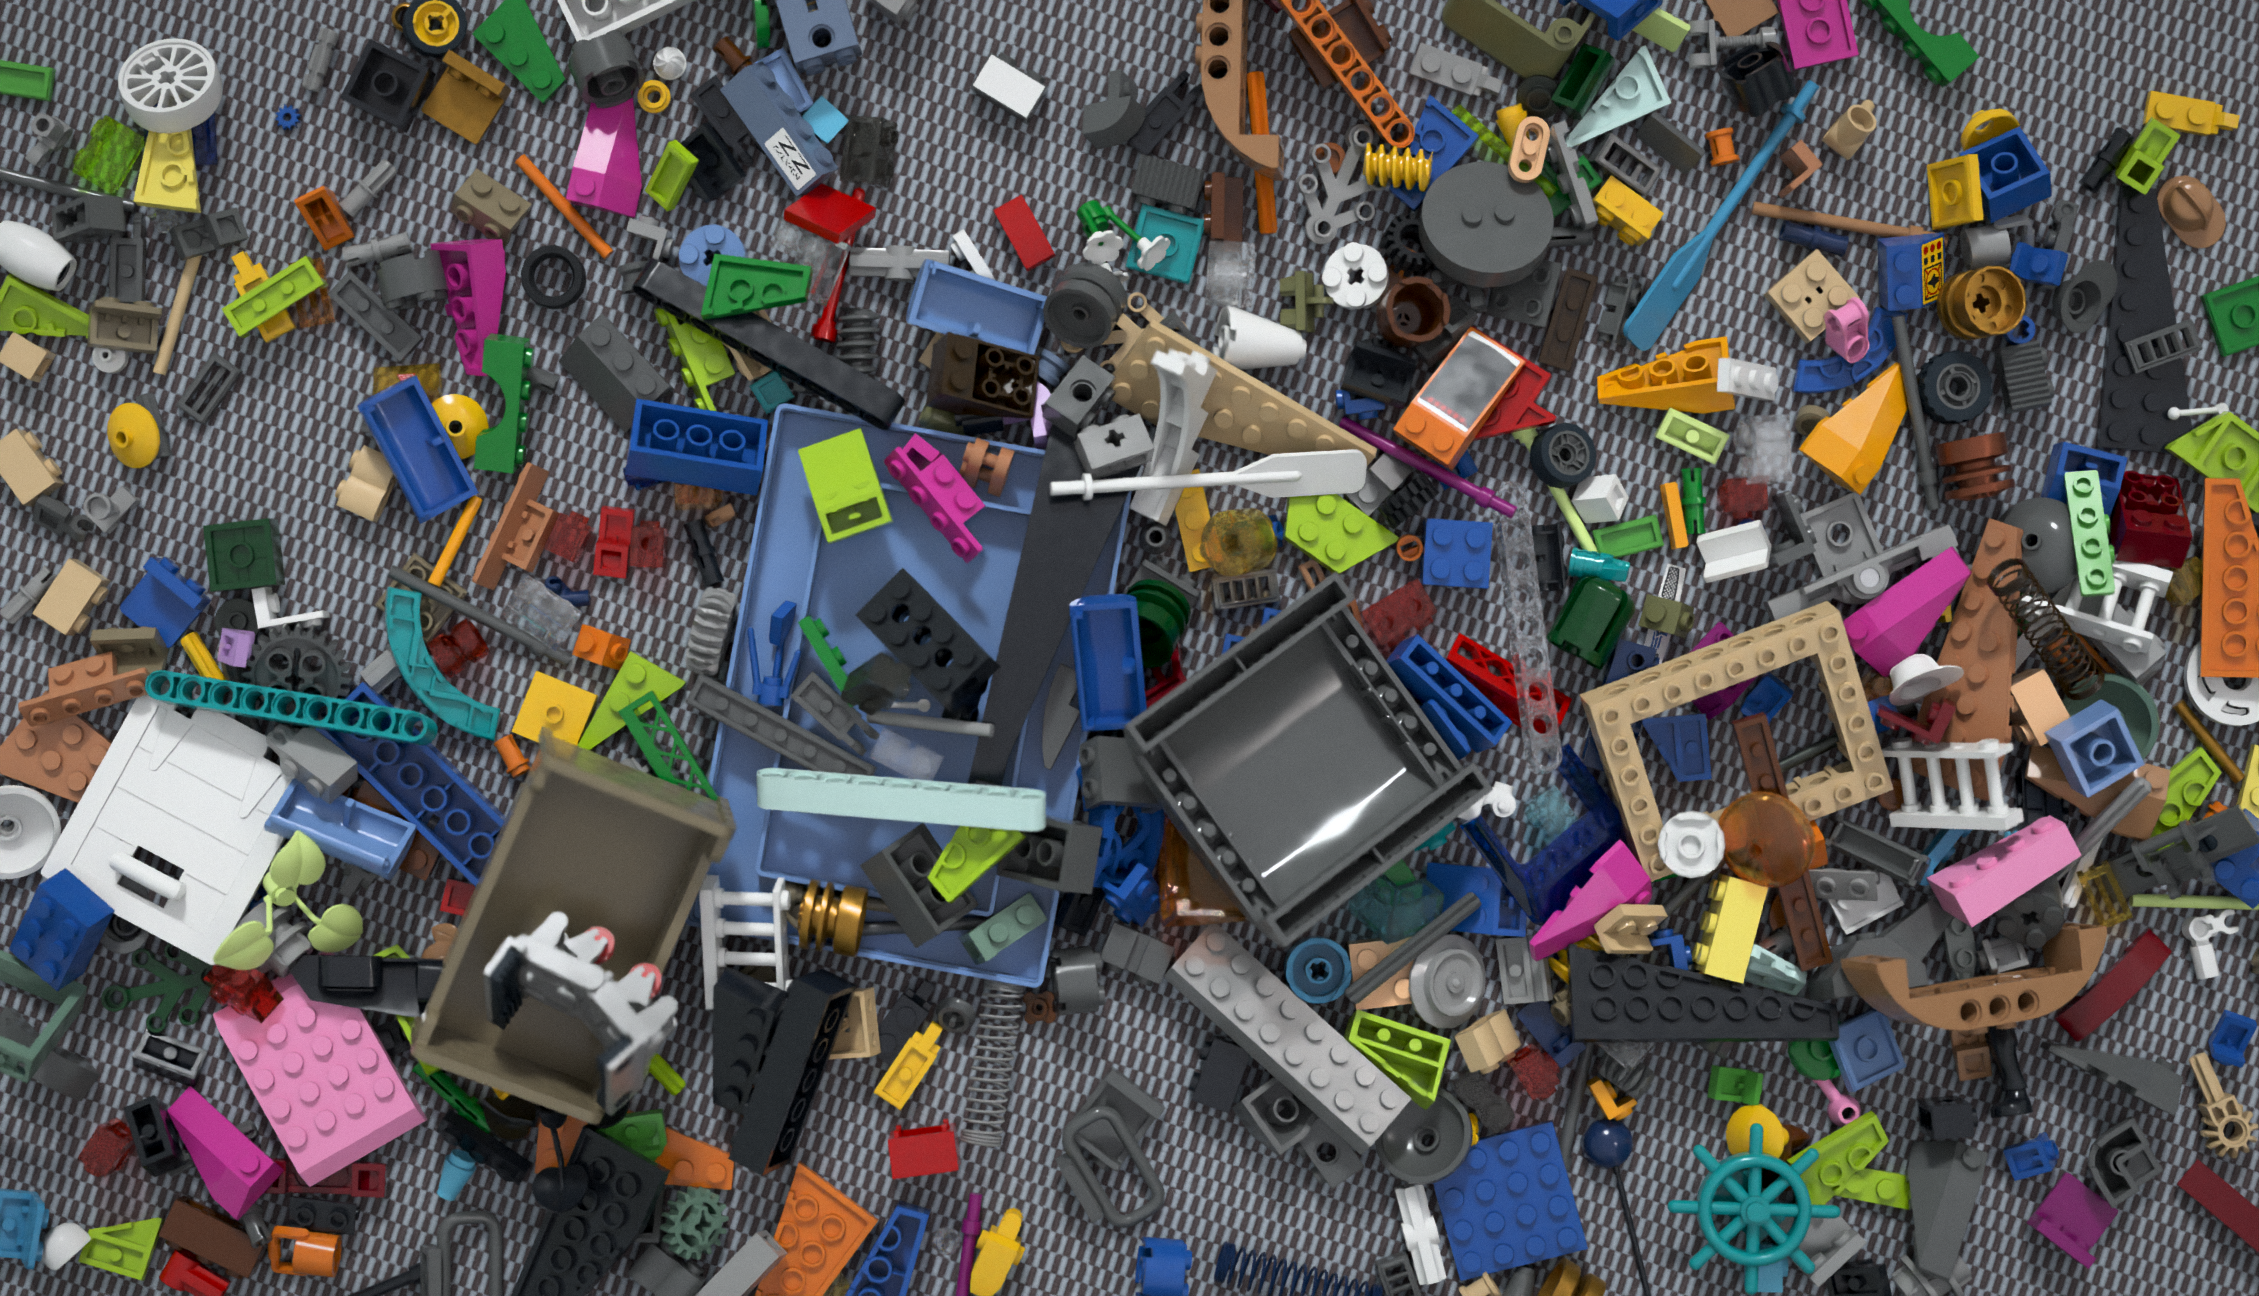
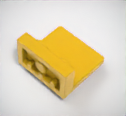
M1612 175L1592 200L1599 219L1597 223L1603 227L1609 224L1618 231L1617 237L1629 246L1636 244L1640 247L1649 240L1652 235L1651 231L1664 215L1663 212Z

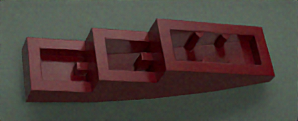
M2197 1159L2176 1185L2259 1255V1209Z

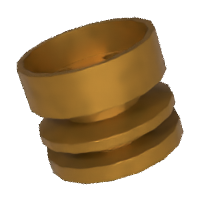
M1986 266L1960 272L1948 278L1940 288L1936 300L1937 315L1942 326L1952 336L1961 340H1976L2005 334L2014 329L2023 318L2026 308L2025 290L2020 279L2011 270L2001 266Z
M811 879L808 890L802 898L799 911V948L809 949L812 937L815 935V950L821 952L827 938H833L834 954L856 958L864 928L868 889L846 885L840 899L834 898V884L832 882L827 883L823 896H820V880Z

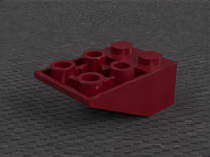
M2135 471L2124 472L2121 488L2112 510L2111 541L2115 559L2118 561L2182 569L2193 536L2178 478H2172L2167 475L2140 474Z

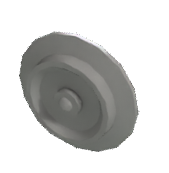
M1445 934L1414 959L1409 973V994L1413 1008L1424 1022L1435 1028H1455L1470 1019L1479 1008L1485 992L1486 970L1481 954L1474 944L1457 934Z

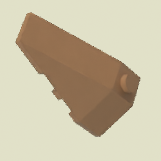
M2039 746L2029 747L2025 773L2027 780L2056 798H2063L2078 807V812L2086 817L2092 816L2094 818L2137 777L2145 778L2152 785L2151 792L2110 831L2116 835L2138 841L2149 839L2166 802L2170 776L2169 769L2145 763V765L2087 798L2070 787L2052 748Z

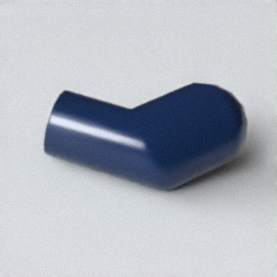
M549 576L545 580V594L558 607L571 608L591 605L589 589L572 591L557 576Z

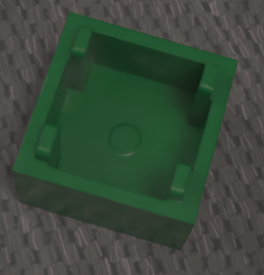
M266 518L203 526L210 592H227L285 585L278 519Z

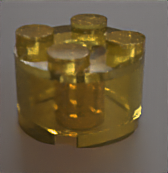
M1237 508L1218 512L1204 527L1200 554L1215 571L1226 576H1240L1259 571L1268 566L1276 554L1278 542L1272 528L1274 525L1266 514L1254 508Z

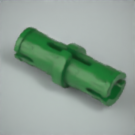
M1691 468L1681 469L1683 498L1680 501L1681 505H1684L1686 534H1694V521L1696 524V534H1705L1703 504H1706V497H1703L1702 468L1692 469L1693 482L1691 481Z

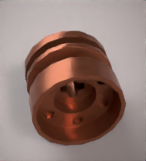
M2005 431L1935 445L1939 466H1955L1956 473L1942 479L1943 484L1958 481L1959 486L1957 490L1944 492L1946 500L1970 501L1996 496L2008 488L2016 487L2014 479L1999 481L1997 474L2012 471L2011 465H1996L1995 458L2009 453Z

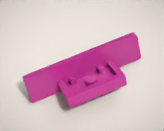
M901 447L894 449L884 460L890 475L903 485L909 493L910 499L920 506L930 518L932 526L937 531H940L948 540L954 553L962 557L966 563L972 561L983 550V547L965 527L964 523L985 507L984 503L944 455H941L920 471Z

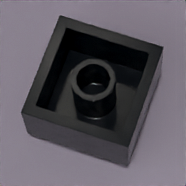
M369 38L340 98L347 104L407 133L436 74L430 68Z

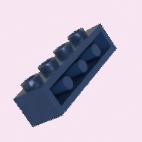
M1619 639L1609 657L1601 686L1659 665L1660 658L1655 656L1657 649ZM1641 720L1630 724L1635 740L1638 738L1641 729ZM1589 727L1580 761L1585 767L1605 772Z

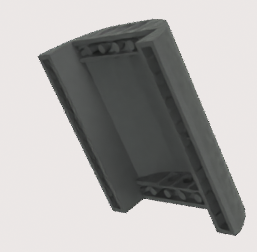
M1334 572L1123 726L1127 745L1139 772L1176 829L1238 910L1265 936L1283 948L1493 790L1474 762L1465 766L1459 763L1346 605L1356 598L1337 572Z

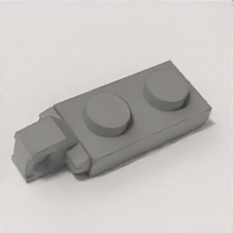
M1420 43L1409 73L1412 77L1471 97V95L1480 97L1481 91L1497 96L1503 80L1487 75L1489 68L1482 66V64L1424 43Z

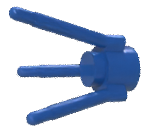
M750 627L747 629L753 677L752 694L758 695V703L783 706L784 699L789 698L790 686L798 666L801 651H795L783 683V678L779 676L784 642L781 646H777L772 676H764L763 682H761L754 629Z

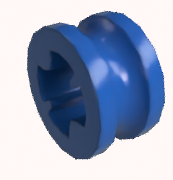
M2023 315L2022 320L2018 323V325L2021 323L2025 325L2023 329L2025 337L2023 339L2021 335L2016 338L2013 336L2012 333L2015 328L2003 334L2004 339L2011 345L2027 343L2034 337L2035 324L2028 316Z

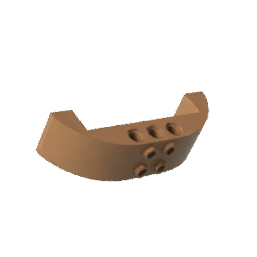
M1203 0L1202 13H1197L1196 29L1197 33H1200L1202 46H1196L1195 61L1196 66H1199V73H1201L1205 101L1216 127L1231 151L1247 166L1270 179L1284 181V146L1280 136L1245 135L1249 0ZM1223 8H1228L1223 13H1217L1219 10ZM1220 41H1227L1222 46H1216ZM1227 73L1223 78L1215 79L1218 74Z
M2071 922L2063 923L2060 932L2042 946L2044 966L1909 988L1906 959L1868 954L1841 959V966L1847 979L1859 996L1872 1008L1889 1018L1908 1024L1949 1029L1950 1031L1968 1030V1034L1987 1033L1990 1026H1996L1997 1029L2016 1028L2017 1022L2042 1017L2059 1009L2074 998L2088 982L2097 967L2107 938V926Z

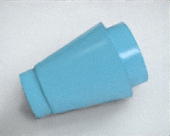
M453 1149L450 1155H446L437 1194L441 1198L454 1201L475 1172L476 1161L470 1157L468 1152Z

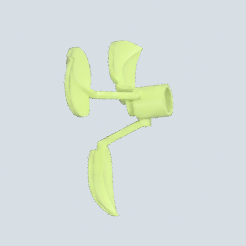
M295 831L290 841L275 856L270 865L269 872L262 880V886L268 894L263 898L266 903V928L259 921H250L237 927L215 952L213 961L216 964L236 970H250L260 966L269 958L274 949L273 941L268 937L273 932V903L285 907L295 902L309 919L317 924L309 932L308 940L315 949L321 952L334 953L345 950L357 942L361 934H363L362 917L353 906L348 904L334 905L328 908L323 913L321 919H319L298 897L296 890L298 885L315 883L325 869V858L322 851L303 832Z

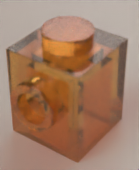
M674 482L675 510L677 511L717 510L718 502H723V490Z

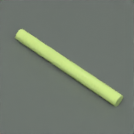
M2135 894L2129 897V904L2132 907L2259 910V904L2252 909L2236 896L2181 895V897L2173 900L2170 899L2168 894Z

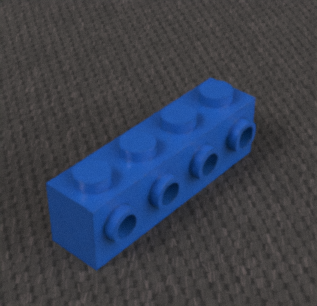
M1418 634L1400 642L1386 660L1405 688L1421 703L1424 704L1433 699L1444 707L1450 721L1457 730L1465 735L1468 745L1476 753L1496 746L1512 724V721Z

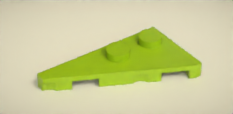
M12 274L6 277L0 289V331H13L17 334L35 333L40 336L56 337L76 335L86 336L88 339V314L38 287L22 281Z
M630 651L577 746L586 750H592L605 739L627 726L618 711L651 690H654L661 702L677 690L683 688L687 682ZM648 701L640 706L638 710L642 715L654 706L651 701Z

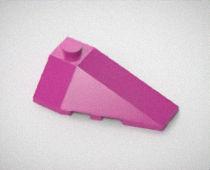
M633 97L620 105L609 108H597L596 104L591 102L566 195V200L571 204L636 218L642 191V176L640 174Z
M1953 546L1871 600L1843 621L1849 644L1860 657L1882 676L1888 677L1890 670L1894 666L1917 653L1923 640L1936 626L1939 617L1946 607L1952 603L1972 574Z
M1621 840L1616 842L1590 868L1594 875L1581 889L1576 886L1571 891V897L1567 902L1565 910L1563 912L1561 910L1555 911L1529 942L1531 957L1536 962L1566 948L1568 944H1574L1596 933L1593 925L1617 905H1647L1652 898L1651 879Z

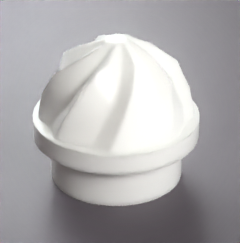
M675 47L662 48L654 57V69L665 80H675L681 77L686 70V58Z

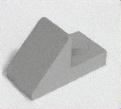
M1384 452L1366 471L1365 484L1362 489L1355 493H1345L1344 495L1363 513L1369 516L1405 480L1413 469L1403 461Z

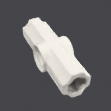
M1405 1183L1395 1187L1403 1220L1401 1228L1407 1250L1411 1252L1419 1285H1429L1446 1279L1438 1246L1440 1239L1434 1217L1430 1215L1424 1186Z

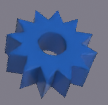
M284 104V108H279L280 112L275 113L278 117L274 120L279 121L277 126H282L283 130L289 128L292 131L293 126L298 128L296 123H301L298 118L302 115L297 114L299 109H294L293 105L287 107ZM287 114L291 115V119L289 121L285 120V116Z

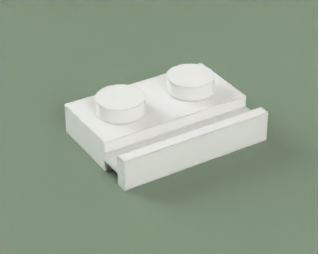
M1880 872L1879 885L1876 884L1877 901L1826 899L1845 935L1905 905L1897 893L1898 891L1890 876Z

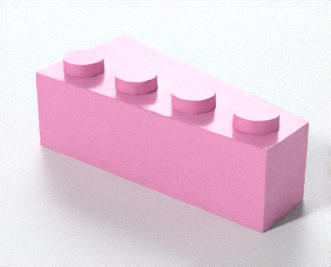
M2049 815L2037 819L2033 824L1926 879L1942 909L1968 926L1974 927L2082 855L2066 824Z

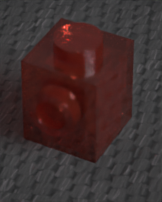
M1767 477L1722 480V486L1717 488V501L1719 506H1723V513H1733V519L1753 518L1752 512L1768 510Z
M571 510L569 515L560 512L544 549L573 563H579L595 529L587 524L590 518Z
M641 520L640 527L631 526L629 566L666 568L668 529L660 528V521Z

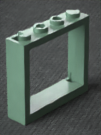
M0 950V981L61 1006L30 1048L0 1036V1072L28 1084L82 1011L88 986L72 981L59 991H56L23 961L14 955ZM19 1063L25 1064V1067L20 1066Z

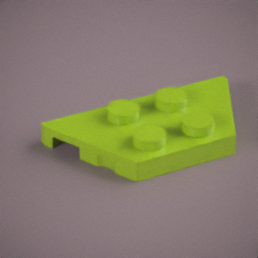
M2224 411L2167 444L2165 449L2204 478H2240L2250 511L2252 513L2259 512V432L2233 413Z
M1337 494L1287 498V518L1284 523L1283 539L1332 573L1337 572L1340 574L1386 547L1391 546L1399 539L1398 536Z

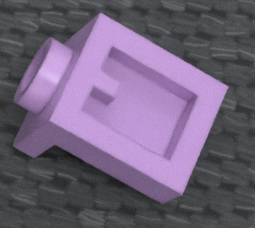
M222 628L217 661L235 667L246 668V661L252 656L251 651L255 640V633L247 630Z

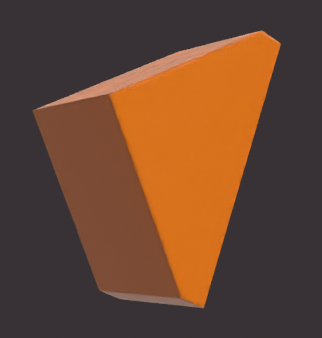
M323 185L294 199L295 205L325 251L355 237L334 191Z

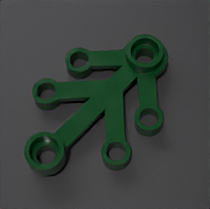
M168 943L164 948L165 957L170 961L178 960L195 972V974L182 976L154 958V954L150 949L141 948L132 954V963L137 968L147 969L163 981L128 989L120 984L109 986L103 991L101 1002L108 1011L117 1012L125 1009L130 1001L166 994L155 1013L149 1015L146 1020L148 1030L158 1033L167 1028L169 1023L168 1017L184 991L188 988L199 986L189 1005L182 1007L178 1013L179 1021L182 1024L192 1025L197 1023L201 1017L200 1010L211 992H219L225 989L230 982L231 973L228 967L218 964L210 965L181 949L179 956L174 957L170 953L172 944ZM140 952L147 954L148 961L146 964L139 962L138 955ZM211 970L219 972L220 978L217 982L210 979L209 974ZM116 991L123 995L121 1003H116L113 1000V994ZM187 1009L194 1012L195 1017L192 1021H188L184 1016ZM155 1016L162 1019V1026L160 1028H156L152 1024Z

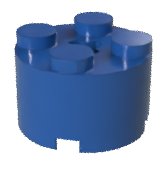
M1142 1237L1141 1241L1144 1246H1139L1135 1271V1283H1142V1292H1135L1136 1296H1188L1189 1286L1188 1283H1184L1185 1270L1191 1269L1192 1251L1187 1250V1244L1182 1239Z

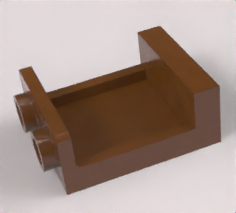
M1345 0L1328 11L1367 65L1389 53L1391 48L1389 42L1392 41V38L1383 24L1378 26L1372 14L1375 13V10L1369 0ZM1323 19L1316 20L1312 25V33L1315 37L1322 35L1325 31L1326 25ZM1296 27L1289 31L1288 39L1321 93L1339 83L1300 30ZM1342 45L1336 46L1331 53L1333 62H1340L1345 56V49Z

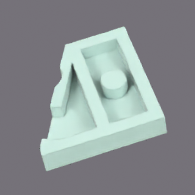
M1753 944L1744 981L1796 996L1806 984L1807 972H1802L1797 966Z

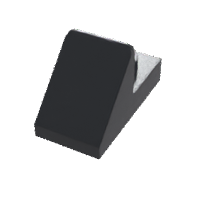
M1871 1258L1845 1263L1826 1280L1829 1296H1892L1885 1263L1873 1264Z

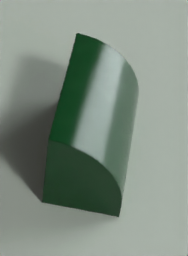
M1583 43L1552 96L1551 101L1570 118L1582 120L1615 64L1614 57L1608 51Z

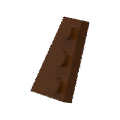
M364 779L355 801L408 821L376 788ZM416 829L412 845L399 869L424 881H429L441 852Z

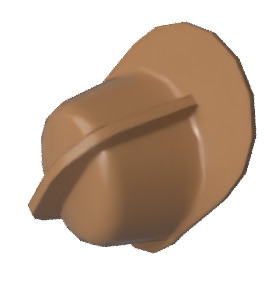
M2187 175L2175 176L2164 183L2157 196L2159 212L2178 238L2186 245L2194 248H2207L2217 243L2224 233L2226 219L2221 205L2209 189L2198 179Z

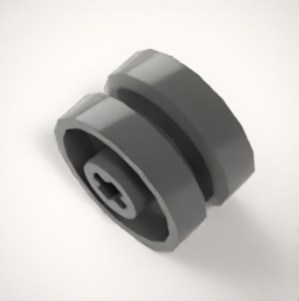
M1081 262L1070 265L1062 272L1055 287L1051 290L1043 307L1044 320L1050 331L1064 343L1085 349L1100 346L1109 338L1115 324L1127 304L1126 291L1121 281L1110 270L1098 264Z

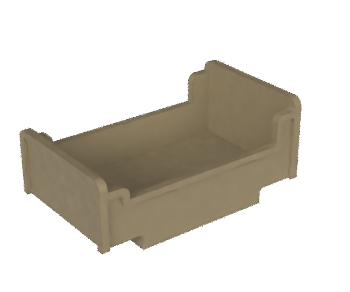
M542 726L538 735L539 750L524 784L521 783L442 962L443 968L422 1017L415 1016L411 1025V1054L416 1059L582 1121L600 1124L605 1110L597 1103V1091L600 1089V1071L597 1069V1056L599 1054L602 1056L605 1047L581 1019L575 1016L574 1018L530 996L526 1000L523 999L522 1006H519V1010L515 1012L513 1018L510 1017V1023H506L505 1030L487 1020L483 972L508 937L515 939L522 934L530 937L546 921L551 913L562 912L568 918V926L565 933L569 940L584 934L586 930L598 926L604 927L612 933L615 941L613 956L610 960L603 963L600 968L604 974L607 970L612 972L614 981L619 982L635 965L640 963L655 965L662 975L711 863H720L737 827L728 799L718 796L715 801L553 737L552 729Z

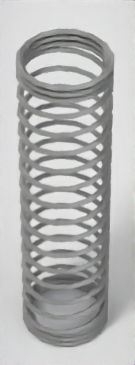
M984 979L983 986L985 988L1018 993L1020 995L982 993L983 996L1010 1001L1018 1005L985 1003L980 1005L1007 1011L1017 1016H997L980 1013V1017L1004 1021L1015 1026L1006 1027L978 1024L977 1026L979 1028L1004 1032L1014 1037H993L977 1034L976 1038L993 1040L1012 1047L998 1048L975 1045L974 1048L998 1052L1011 1058H989L975 1055L972 1057L973 1059L990 1061L1009 1067L1005 1069L970 1067L973 1070L987 1071L1007 1077V1079H985L971 1076L969 1077L970 1080L992 1083L1006 1089L967 1088L970 1091L984 1092L1004 1098V1100H982L967 1097V1101L985 1103L1003 1110L964 1109L966 1112L986 1114L1001 1119V1121H979L964 1118V1122L982 1124L1000 1131L986 1132L962 1129L960 1140L978 1146L999 1147L1001 1146L1002 1136L998 1134L1003 1133V1129L995 1124L1004 1123L1005 1119L997 1114L1005 1113L1007 1109L998 1103L1008 1101V1098L1000 1093L1010 1090L1007 1085L1000 1082L1010 1081L1011 1077L1003 1072L1013 1069L1010 1064L1003 1061L1013 1060L1015 1057L1006 1051L1016 1049L1013 1043L1006 1040L1018 1038L1017 1034L1009 1030L1019 1028L1018 1023L1008 1019L1020 1018L1021 1014L1011 1009L1022 1007L1021 1002L1011 998L1023 997L1025 987Z

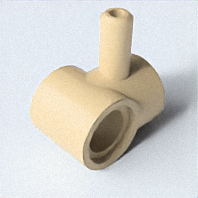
M1864 100L1861 105L1850 106L1834 122L1821 141L1848 161L1876 128V118L1872 113L1875 108L1874 103L1871 100Z

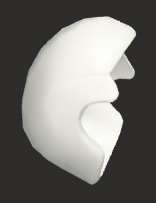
M63 1223L53 1227L42 1239L43 1254L41 1260L51 1270H58L91 1240V1237L83 1228L75 1223Z

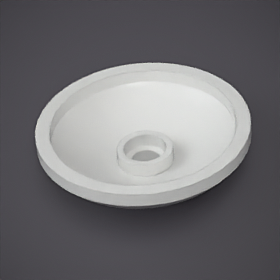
M5 785L0 786V879L21 878L36 872L45 865L61 836V824L56 809L44 795L28 787ZM5 820L13 821L12 825L4 827L1 824Z

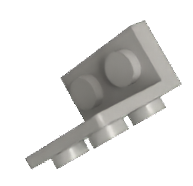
M1841 1216L1835 1219L1811 1218L1809 1229L1799 1248L1815 1264V1271L1811 1274H1804L1817 1287H1820L1867 1242ZM1785 1217L1786 1219L1778 1225L1786 1234L1792 1226L1794 1217Z

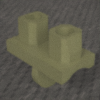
M1295 271V276L1280 279L1281 296L1295 297L1296 309H1281L1280 325L1303 333H1315V318H1324V306L1333 305V297H1324V285H1314L1313 273Z

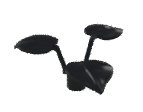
M512 1094L504 1101L499 1097L483 1098V1112L486 1122L493 1134L503 1141L518 1142L524 1140L529 1135L531 1127L539 1126L540 1120L545 1127L550 1128L558 1168L548 1167L540 1171L532 1183V1192L538 1204L554 1214H562L575 1208L585 1197L589 1182L587 1173L582 1166L573 1164L565 1167L557 1129L563 1126L567 1120V1115ZM630 1100L612 1116L605 1111L600 1124L588 1122L587 1124L596 1129H606L617 1125L625 1117Z

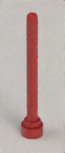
M860 187L855 188L851 197L864 202V189ZM856 232L839 244L822 316L817 318L816 324H812L809 337L828 343H835L838 330L835 329L837 323L834 322L850 259V249L853 247Z

